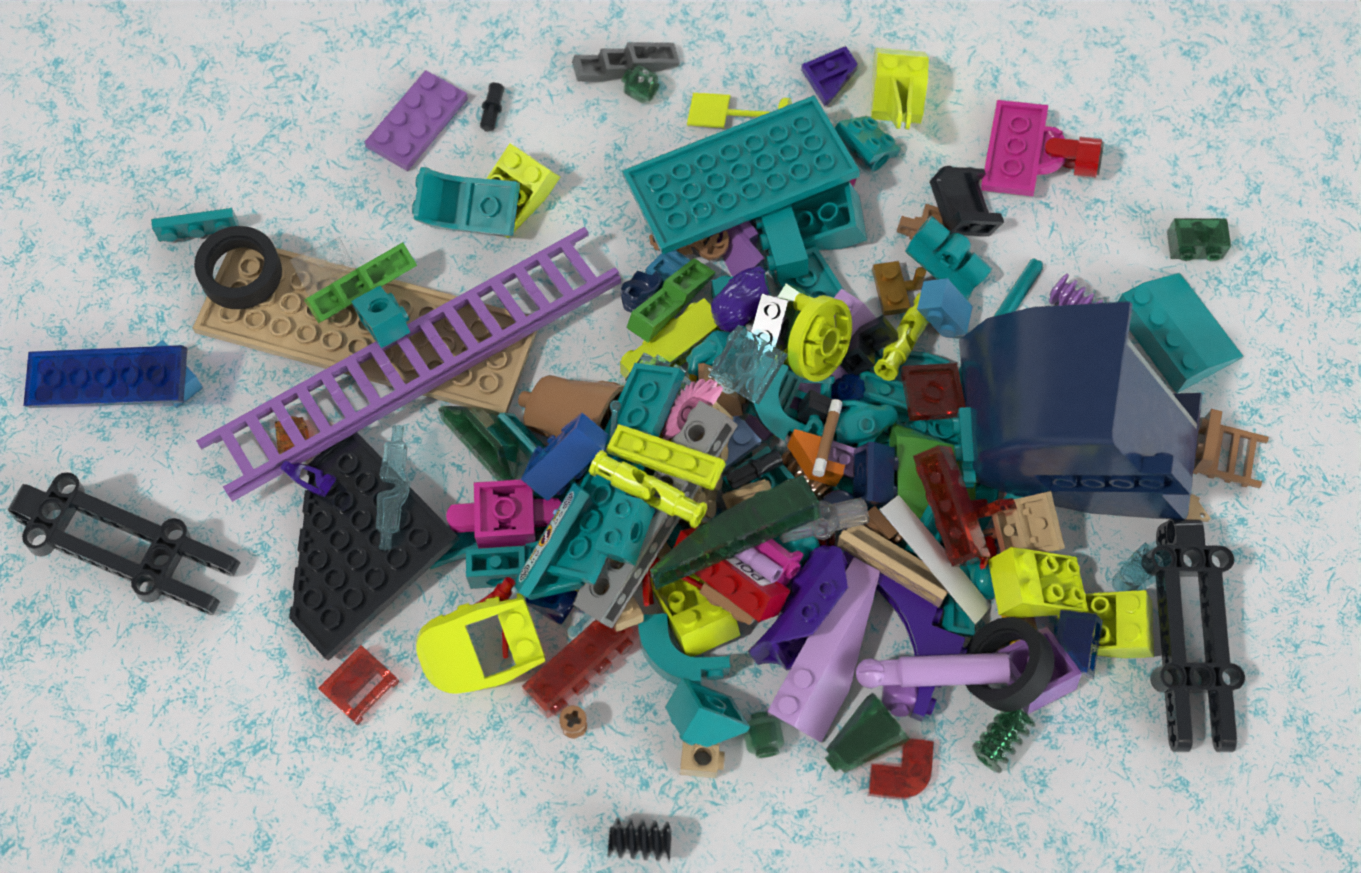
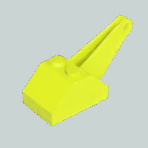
M875 48L873 56L871 118L874 120L892 121L896 129H900L901 122H905L904 128L906 130L910 129L911 123L921 124L928 83L929 57L926 52Z

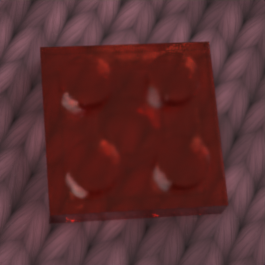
M957 363L902 366L900 372L909 421L956 418L959 408L966 407Z

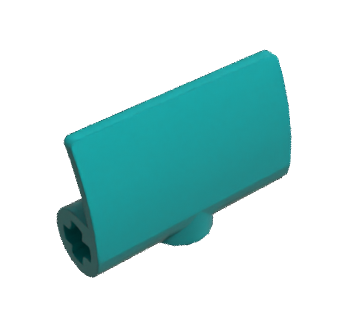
M930 216L913 236L905 252L937 280L948 278L968 301L974 288L989 275L992 267L975 252L971 253L969 251L971 243L967 237L959 233L950 235V231L933 216Z

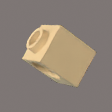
M683 741L680 775L716 778L717 770H723L725 752L719 751L720 743L704 747L699 744L692 746ZM700 752L707 753L711 758V762L705 766L699 765L694 759L695 755Z

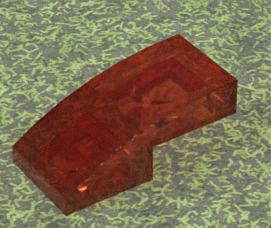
M1013 498L996 500L988 504L987 499L970 500L948 511L950 517L977 519L1002 515L1017 509Z

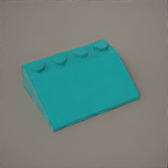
M1181 273L1144 282L1122 293L1118 302L1131 301L1132 312L1129 331L1175 393L1187 389L1244 357Z

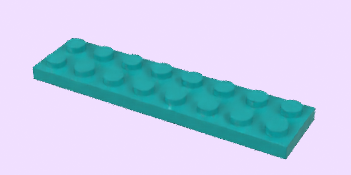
M634 363L606 426L605 432L609 436L605 447L607 448L618 424L659 437L685 377V373L680 368ZM606 451L608 457L620 463L624 461L642 471L645 470V466L610 455ZM590 463L580 485L590 494V497L545 571L551 575L595 585L607 556L596 551L595 547L614 493L631 497L633 495L612 486L611 481L599 475H591L589 472Z

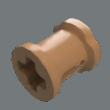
M572 705L562 710L559 721L563 734L566 737L576 739L583 736L587 731L586 713L582 708ZM574 717H578L579 724H574L572 728L569 727L568 720L573 721Z

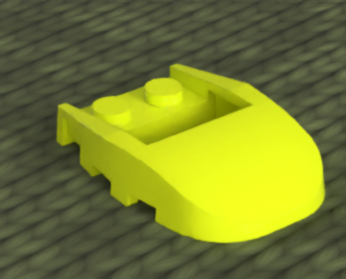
M517 593L516 599L500 601L499 597L486 599V602L472 605L466 603L457 606V610L445 616L441 614L422 626L416 638V652L426 678L437 689L451 694L472 692L505 684L546 661V656L524 595ZM497 614L516 665L510 669L485 677L466 625Z

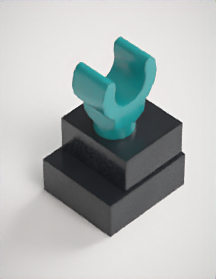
M809 390L798 404L797 421L806 424L802 429L803 432L808 433L812 430L817 436L822 437L824 431L822 423L828 416L833 399Z

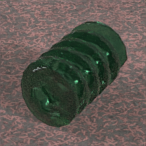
M1022 709L1000 711L1001 713H997L993 718L994 722L987 725V731L982 732L979 736L980 741H975L972 745L978 760L996 773L1000 774L1002 772V768L997 763L998 761L1004 764L1009 763V759L1004 753L1007 752L1011 755L1016 753L1015 748L1011 744L1014 743L1021 746L1024 743L1018 735L1021 734L1026 737L1030 735V731L1025 725L1036 727L1032 718Z

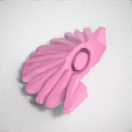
M700 379L697 383L693 381L690 385L687 384L685 390L681 389V395H676V399L673 402L674 407H671L662 430L663 439L669 440L680 433L687 422L689 412L696 407L699 401L709 406L714 405L723 387H717L718 383L711 379L706 382L704 379Z

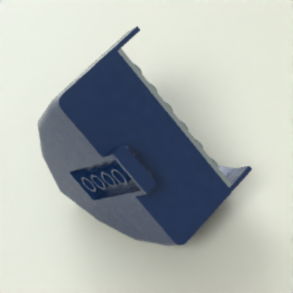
M1131 301L1030 307L986 318L959 339L964 408L971 407L974 456L972 467L975 470L976 483L1007 494L1026 497L1051 491L1056 507L1090 514L1151 519H1186L1189 512L1203 395L1202 393H1172L1128 339L1132 312Z

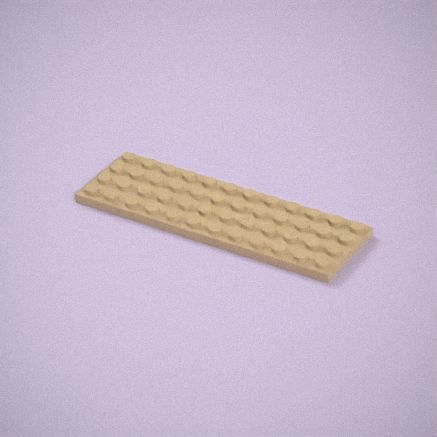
M249 248L230 250L226 253L215 281L231 288L248 285L261 274L264 267V257L259 252ZM279 248L275 249L281 260L282 277L277 289L267 300L247 309H229L217 305L207 296L193 325V330L197 334L325 369L376 342L360 321L353 304L318 324L304 301L309 296L356 269ZM395 279L382 286L387 294L391 292L394 295L399 306L402 305L410 319L406 322L407 324L458 297ZM470 304L456 311L478 343L491 337V334ZM485 304L502 330L515 323L506 309ZM446 317L432 324L454 357L468 350ZM422 330L408 338L429 370L443 364V361ZM537 331L423 394V396L496 416L500 413H508ZM398 344L384 351L405 384L419 377ZM373 357L359 365L369 381L392 387ZM349 371L344 373L346 375L352 376Z

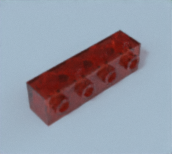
M938 445L914 455L917 474L923 483L927 502L931 506L937 530L941 534L945 545V553L952 567L967 566L991 557L952 448Z
M595 619L521 686L523 694L547 719L552 714L555 716L559 715L568 706L567 701L574 694L579 696L590 686L589 680L596 674L599 676L604 674L611 667L612 659L618 654L623 656L634 645L632 642L634 640V631L628 627L616 632L614 626L610 628Z

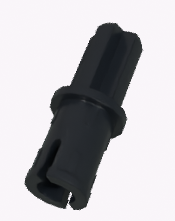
M497 82L489 84L486 100L482 103L483 113L480 128L484 129L485 132L495 129L498 114L502 111L501 101L505 87Z
M773 449L771 452L755 460L749 459L748 464L728 473L726 478L729 485L733 489H737L754 479L761 480L762 475L782 466L783 461L778 451Z

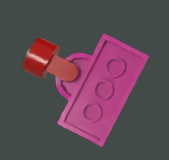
M997 100L984 168L986 175L982 179L981 190L1034 197L1037 175L1050 174L1057 171L1061 166L1074 169V176L1096 178V175L1099 176L1104 141L1101 138L1082 136L1079 137V140L1065 139L1062 130L1046 126L1049 105Z

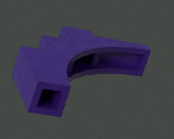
M844 551L843 554L848 565H850L854 556ZM880 572L876 590L894 608L905 626L913 647L914 656L966 654L968 648L963 647L964 637L932 626V623L938 625L943 608H938ZM935 686L918 687L917 699L910 716L911 718L922 722L925 714L931 716L937 700L932 698Z

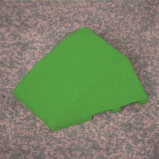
M896 423L889 427V446L895 448V456L898 457L899 462L897 473H894V484L897 485L898 489L897 494L919 520L929 503L937 504L945 514L976 506L975 483L974 488H962L959 461H954L953 444Z

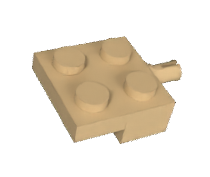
M1051 491L989 505L994 528L984 529L983 535L993 533V535L989 536L998 539L1000 552L1010 547L1041 552L1065 548Z

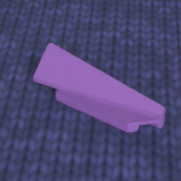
M749 221L724 230L728 232L730 240L729 248L722 258L732 276L747 268L764 267L765 258L756 248L758 232ZM723 231L719 232L720 237L718 238L717 243H720L722 241Z

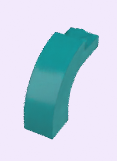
M757 352L748 374L747 393L749 403L759 422L778 438L785 440L789 431V436H791L794 429L802 431L806 425L787 416L779 402V388L788 370V366ZM812 430L808 432L810 434L816 435Z
M667 613L644 614V622L638 623L639 643L643 655L652 669L665 680L678 685L680 680L685 678L701 685V677H706L707 680H721L724 676L729 675L730 656L695 658L678 651L669 637Z

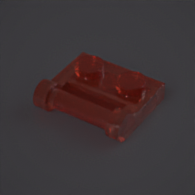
M360 645L318 689L358 726L364 720L362 716L391 687L395 688L400 681ZM376 674L380 675L383 679L353 709L348 703Z

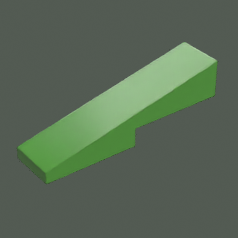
M693 258L667 278L661 290L631 312L626 328L649 343L714 277L716 272Z

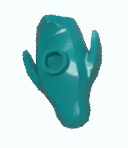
M855 399L841 401L843 403L842 407L848 408L840 412L833 441L844 445L857 443L854 448H858L867 442H874L886 428L891 427L897 421V411L892 405L888 404L879 406Z

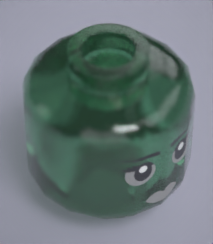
M637 65L633 70L628 68L621 79L625 83L623 92L639 103H645L647 100L651 102L661 85L658 83V75L642 65Z

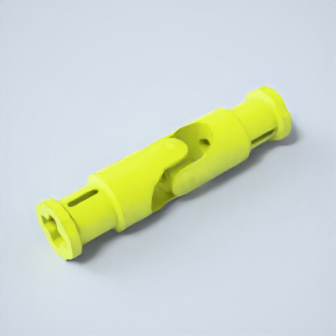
M921 293L917 294L913 307L907 310L896 329L898 340L884 348L882 359L878 360L874 366L877 376L884 380L891 381L896 378L899 373L898 368L906 362L920 335H922L929 323L917 310Z
M603 450L596 454L589 469L591 475H599L611 481L612 486L642 499L647 504L672 517L677 515L690 522V526L693 528L700 524L706 513V503L701 502L699 504L686 497L685 492L653 476L647 475L644 471L624 461L620 463L608 457L607 453ZM656 491H658L661 498L654 497Z

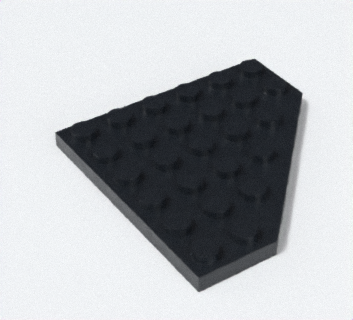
M357 432L322 451L308 463L312 467L323 470V476L331 474L337 478L327 495L322 497L309 490H305L302 509L304 520L303 528H300L297 550L299 552L298 567H295L293 591L295 592L293 607H290L289 619L327 661L335 656L460 540L451 528ZM307 471L309 476L308 484L318 488L316 486L315 473Z

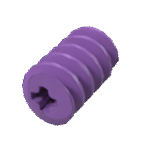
M1068 273L1061 277L1050 292L1049 303L1051 305H1055L1058 302V305L1094 304L1092 301L1095 294L1091 293L1085 297V286L1079 290L1075 289L1077 280L1068 284ZM1101 299L1096 303H1103V300Z

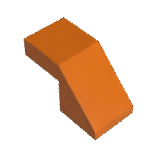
M794 429L788 440L787 447L808 479L836 487L843 476L845 465L828 460L824 476L817 477L813 475L812 471L822 437Z

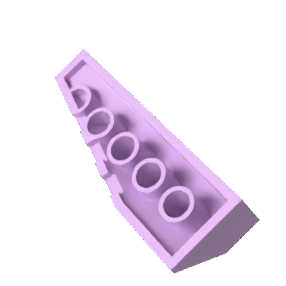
M855 557L846 570L848 589L816 632L806 640L767 711L819 742H822L850 691L880 575L879 570Z

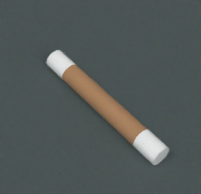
M837 399L831 401L812 471L813 475L817 477L824 476L843 403Z

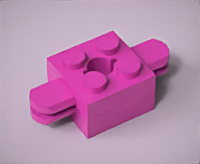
M521 479L474 482V503L453 504L447 510L446 517L449 527L453 532H475L478 549L526 546L527 543L537 541L536 528L549 525L554 516L553 511L555 509L558 510L561 502L558 498H551L548 501L544 498L535 499V491Z

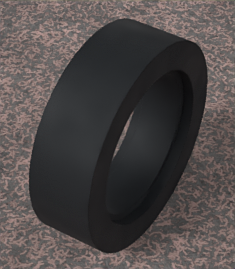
M232 226L213 233L202 243L195 256V274L205 294L217 305L229 309H247L264 302L275 292L282 277L281 260L273 242L263 232L252 227ZM249 248L259 252L264 257V267L261 274L248 285L231 288L219 284L213 278L216 262L223 254L230 250Z
M1015 617L999 618L986 624L972 637L966 647L968 648L966 654L995 653L1003 644L1012 640L1026 641L1029 649V660L1024 672L1014 683L999 689L990 688L988 684L965 685L971 694L989 707L999 711H1015L1035 701L1047 687L1054 669V653L1050 642L1029 623Z

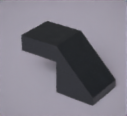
M884 315L864 324L851 337L849 348L840 365L851 378L875 366V352L897 341L898 332Z

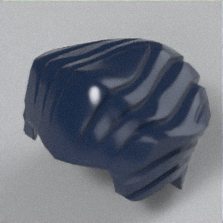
M636 271L631 280L621 284L623 308L628 312H632L661 290L662 275L657 271L653 275Z

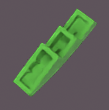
M402 242L309 296L304 301L319 324L350 306L352 300L378 286H384L416 267L417 264Z

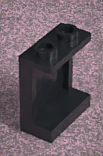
M944 166L929 181L944 227L950 231V235L959 233L967 236H990L1004 223L1002 214L989 213L979 186V181L986 175L984 169Z

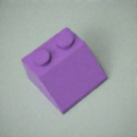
M1048 627L1039 630V632L1047 638L1052 646L1054 669L1043 693L1031 704L1022 708L1026 715L1076 690L1082 674ZM1019 640L997 651V653H1007L1010 666L1008 686L1021 676L1027 666L1029 649L1026 641Z

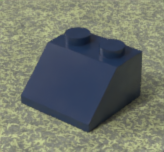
M867 442L854 449L852 495L856 499L858 507L873 508L875 506L876 508H882L898 496L897 485L894 484V473H897L899 464L898 457L895 456V448L876 442Z

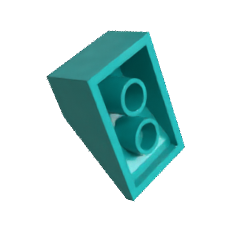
M849 181L791 204L805 250L814 246L819 251L843 249L868 240L861 199Z

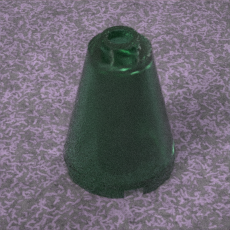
M872 692L863 700L825 750L829 755L825 757V760L835 772L841 769L845 774L906 744L910 737Z

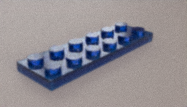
M183 345L28 352L23 406L28 408L184 403L188 348Z

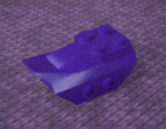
M822 545L811 551L807 563L791 579L792 593L783 605L777 620L748 650L757 665L772 663L781 665L787 671L791 669L808 637L816 632L848 589L846 570L849 565L841 548Z

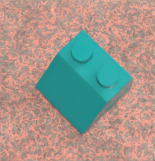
M685 678L680 680L665 706L671 718V723L675 725L680 734V739L692 746L699 744L704 747H710L746 733L750 728L731 696Z

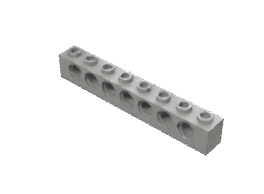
M699 401L696 407L689 412L687 422L680 433L675 435L672 442L718 458L738 425L724 413ZM705 432L704 437L697 441L699 435ZM655 471L653 477L667 484L673 483V487L685 492V496L693 499L700 487L694 483L659 471ZM656 491L654 497L661 498L658 491ZM657 509L649 525L636 566L625 563L619 569L620 562L607 557L595 585L589 583L583 585L579 589L573 605L599 622L613 628L681 517L677 515L672 517ZM609 584V590L603 595L604 588Z

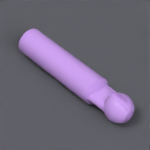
M1007 653L900 657L899 660L879 661L869 658L863 660L857 666L856 678L862 686L870 689L887 685L927 687L1009 683L1010 666Z

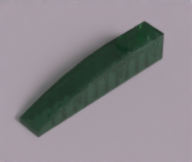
M801 475L794 479H787L776 487L759 491L753 497L729 508L696 529L650 569L655 589L657 590L819 519V501L804 476Z

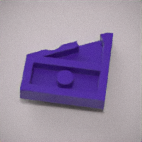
M844 46L803 63L801 71L825 107L857 71L858 63L848 48Z

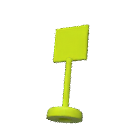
M693 92L687 126L724 128L727 115L759 117L770 112L728 109L731 98L730 94ZM782 98L779 101L778 109L792 104L791 98Z

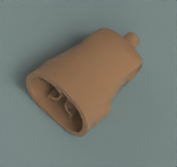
M547 375L537 382L532 392L523 391L519 395L518 403L521 407L525 408L523 416L524 426L546 437L554 435L557 437L562 433L561 429L581 413H584L605 431L624 386L603 380L598 382L578 381Z

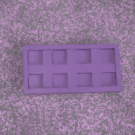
M425 70L365 140L366 148L408 172L468 100L467 93Z

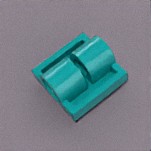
M869 116L841 120L835 126V130L844 145L853 153H856V156L872 172L878 171L886 164L889 158L896 157L901 151V148L895 143V139L891 135L884 133L878 127L876 120Z

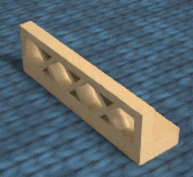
M853 520L847 530H843L839 536L837 545L839 548L879 570L882 574L938 608L948 594L945 587L922 560L857 521Z

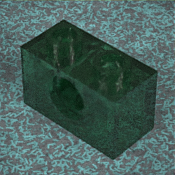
M1174 218L1167 230L1170 259H1180L1182 261L1207 259L1208 261H1217L1223 259L1231 247L1227 218Z

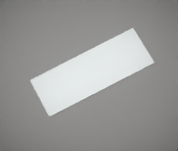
M898 495L882 507L880 511L976 624L991 608V604Z

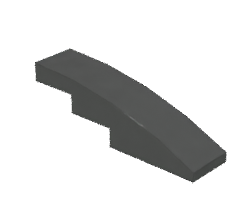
M627 42L625 49H601L598 55H574L572 64L577 82L629 78L639 74L645 75L643 73L644 69L648 71V74L677 67L680 61L674 43Z

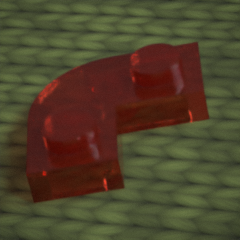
M903 738L900 767L871 764L868 796L907 800L921 793L931 778L934 741Z

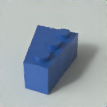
M581 413L561 429L562 433L557 437L554 435L549 437L547 440L549 445L543 449L537 446L523 473L521 480L547 501L555 494L561 495L569 486V481L572 478H580L587 470L588 464L594 460L599 451L603 450L606 452L605 444L609 434L584 413Z

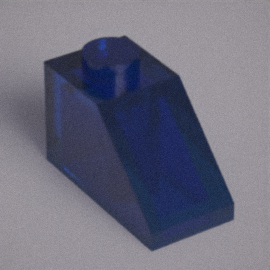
M1061 610L1060 617L1056 618L1054 622V635L1080 671L1087 678L1094 679L1103 621L1097 614Z

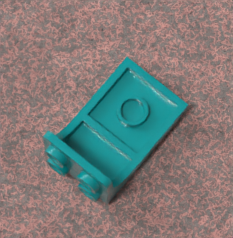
M428 167L420 168L415 180L417 188L416 200L412 204V214L415 221L434 229L513 236L520 183L516 181L461 177L440 173Z

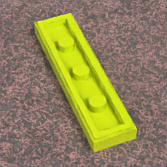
M618 424L606 448L610 455L714 490L726 465L723 459Z

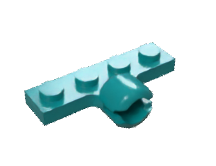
M954 517L948 518L946 520L945 551L986 599H995L989 564L984 569H981L980 561L977 558L978 522ZM948 592L943 600V630L965 637L975 635V623Z

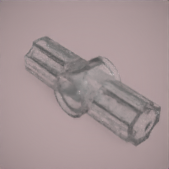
M862 498L835 504L827 501H818L809 510L776 517L778 535L783 543L812 536L817 539H827L834 534V531L869 523L867 506Z

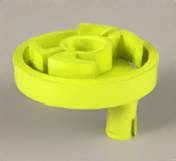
M799 293L794 299L793 307L801 312L792 327L788 348L782 352L781 363L790 366L797 376L818 382L829 377L842 363L851 340L852 316L846 303L839 299L825 295L813 298Z

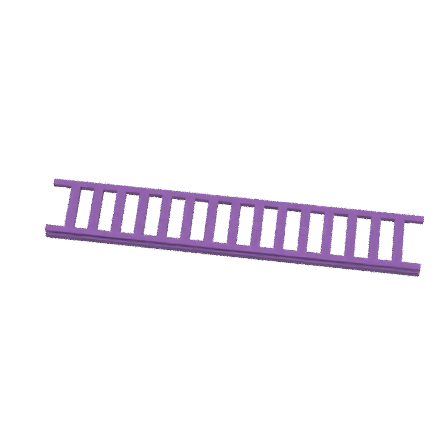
M583 227L410 322L407 325L411 333L383 348H380L377 342L370 344L196 440L201 450L222 440L226 444L243 473V476L223 486L233 502L283 474L284 472L280 468L284 461H289L291 464L303 463L621 283V277L618 275L619 271L614 267L598 277L595 276L574 248L577 242L589 236L588 230ZM562 252L586 283L575 290L571 288L551 261L553 257ZM539 265L562 295L561 298L552 303H549L528 274V271ZM515 278L518 279L539 309L527 317L504 286ZM492 291L515 321L514 324L504 330L501 329L480 299ZM468 304L471 305L491 334V337L480 343L477 342L456 312ZM445 317L468 349L455 357L432 325ZM421 330L443 361V364L432 370H429L408 339ZM396 344L399 345L419 375L418 378L407 384L404 383L384 353L385 350ZM372 357L395 390L380 398L359 366ZM347 371L350 372L370 405L355 412L334 379ZM322 385H325L345 419L332 426L329 425L309 393ZM298 398L320 431V433L307 440L303 438L284 407ZM273 412L295 446L280 455L259 421ZM248 426L269 459L268 462L253 469L233 435Z

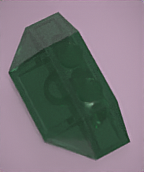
M441 406L438 409L441 421L497 481L518 480L520 464L519 442L510 432L506 434L500 428L501 424L493 413L488 415L483 408L466 406Z

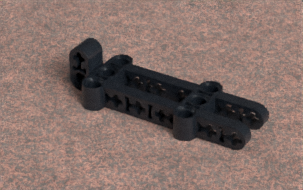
M69 472L57 475L47 492L27 484H22L7 509L17 522L26 526L22 534V541L32 554L40 557L47 556L56 549L130 581L137 597L147 603L154 602L163 595L205 614L214 615L220 601L208 593L171 578L182 556L231 577H234L240 565V561L236 558L191 539L190 533L182 520L172 518L166 520L162 525H158L86 494L77 476ZM67 485H75V489L72 492L62 493ZM61 510L59 516L55 519H47L51 511ZM78 511L150 542L151 545L141 563H135L65 533L64 531L75 512ZM174 530L183 531L178 539L171 540L168 538L169 534ZM46 535L43 543L39 545L32 544L37 536ZM161 555L169 557L164 565L158 566L154 564L156 558ZM153 581L155 583L151 590L147 592L140 591V587L144 582Z
M1169 519L1157 528V547L1146 552L1141 560L1144 571L1156 578L1162 666L1152 671L1150 675L1151 685L1158 692L1165 693L1168 741L1173 752H1190L1192 749L1193 733L1189 693H1208L1213 747L1216 752H1234L1237 747V731L1233 690L1243 686L1245 674L1240 666L1230 663L1222 573L1232 568L1234 555L1225 546L1205 544L1204 525L1201 520ZM1155 554L1162 558L1163 567L1155 562ZM1184 555L1190 558L1192 563L1191 567L1185 564L1183 559ZM1212 555L1218 558L1220 567L1213 563ZM1180 576L1198 577L1205 663H1187ZM1165 671L1169 672L1172 676L1173 681L1171 685L1164 679ZM1194 671L1201 676L1200 685L1194 681ZM1223 672H1226L1230 677L1229 685L1223 681Z

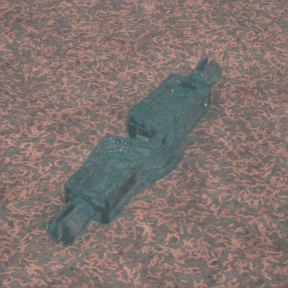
M402 425L392 426L391 441L385 442L384 456L379 473L380 479L383 482L396 484L392 490L377 494L376 529L381 533L379 549L386 550V548L388 550L392 549L393 533L399 531L401 506L406 501L410 489L409 477L405 472L408 447L403 442L404 426Z

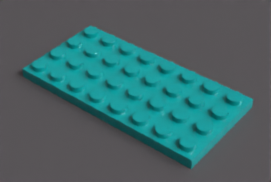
M813 95L622 170V174L662 255L860 177V170L816 96Z

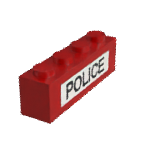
M698 526L680 532L670 554L672 558L704 582H707L756 621L761 622L779 615L790 592L789 589L778 581L771 583L753 570L750 565L743 563L726 551V543L704 527Z

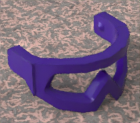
M284 461L280 468L295 483L322 497L327 495L337 479L331 474L323 476V470L306 464H291L289 461ZM301 469L315 473V481L318 488L300 479Z

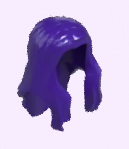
M761 266L747 268L736 274L711 302L712 318L721 330L733 332L737 326H745L755 319L761 295L770 296L765 282V275H763L765 270Z

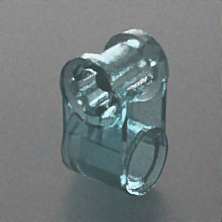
M1146 542L1128 558L1113 576L1111 584L1115 592L1136 591L1153 577L1147 574L1141 565L1143 555L1149 551V545ZM1155 555V562L1163 567V560H1160ZM1124 575L1129 576L1133 580V583L1128 582L1124 578Z

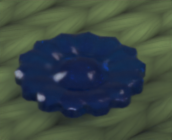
M845 374L841 378H837L835 383L832 384L831 399L840 401L860 400L864 397L863 393L866 390L865 382L861 380L859 375Z

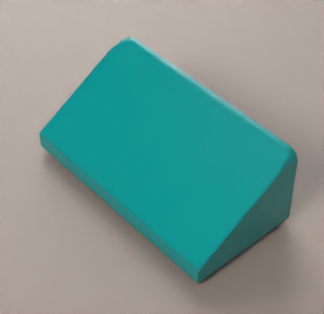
M500 413L498 415L500 429L529 460L537 446L543 449L546 447L524 426V423L515 414Z

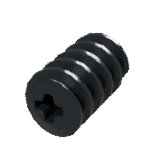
M616 817L613 826H610L608 857H611L614 849L617 850L619 858H623L626 850H629L631 859L635 860L638 852L641 851L643 859L647 861L651 852H654L656 861L660 862L663 854L666 853L668 862H670L672 840L670 823L666 821L662 830H659L658 823L654 820L650 829H647L645 820L641 819L638 827L635 828L633 820L629 818L625 827H622L620 818Z

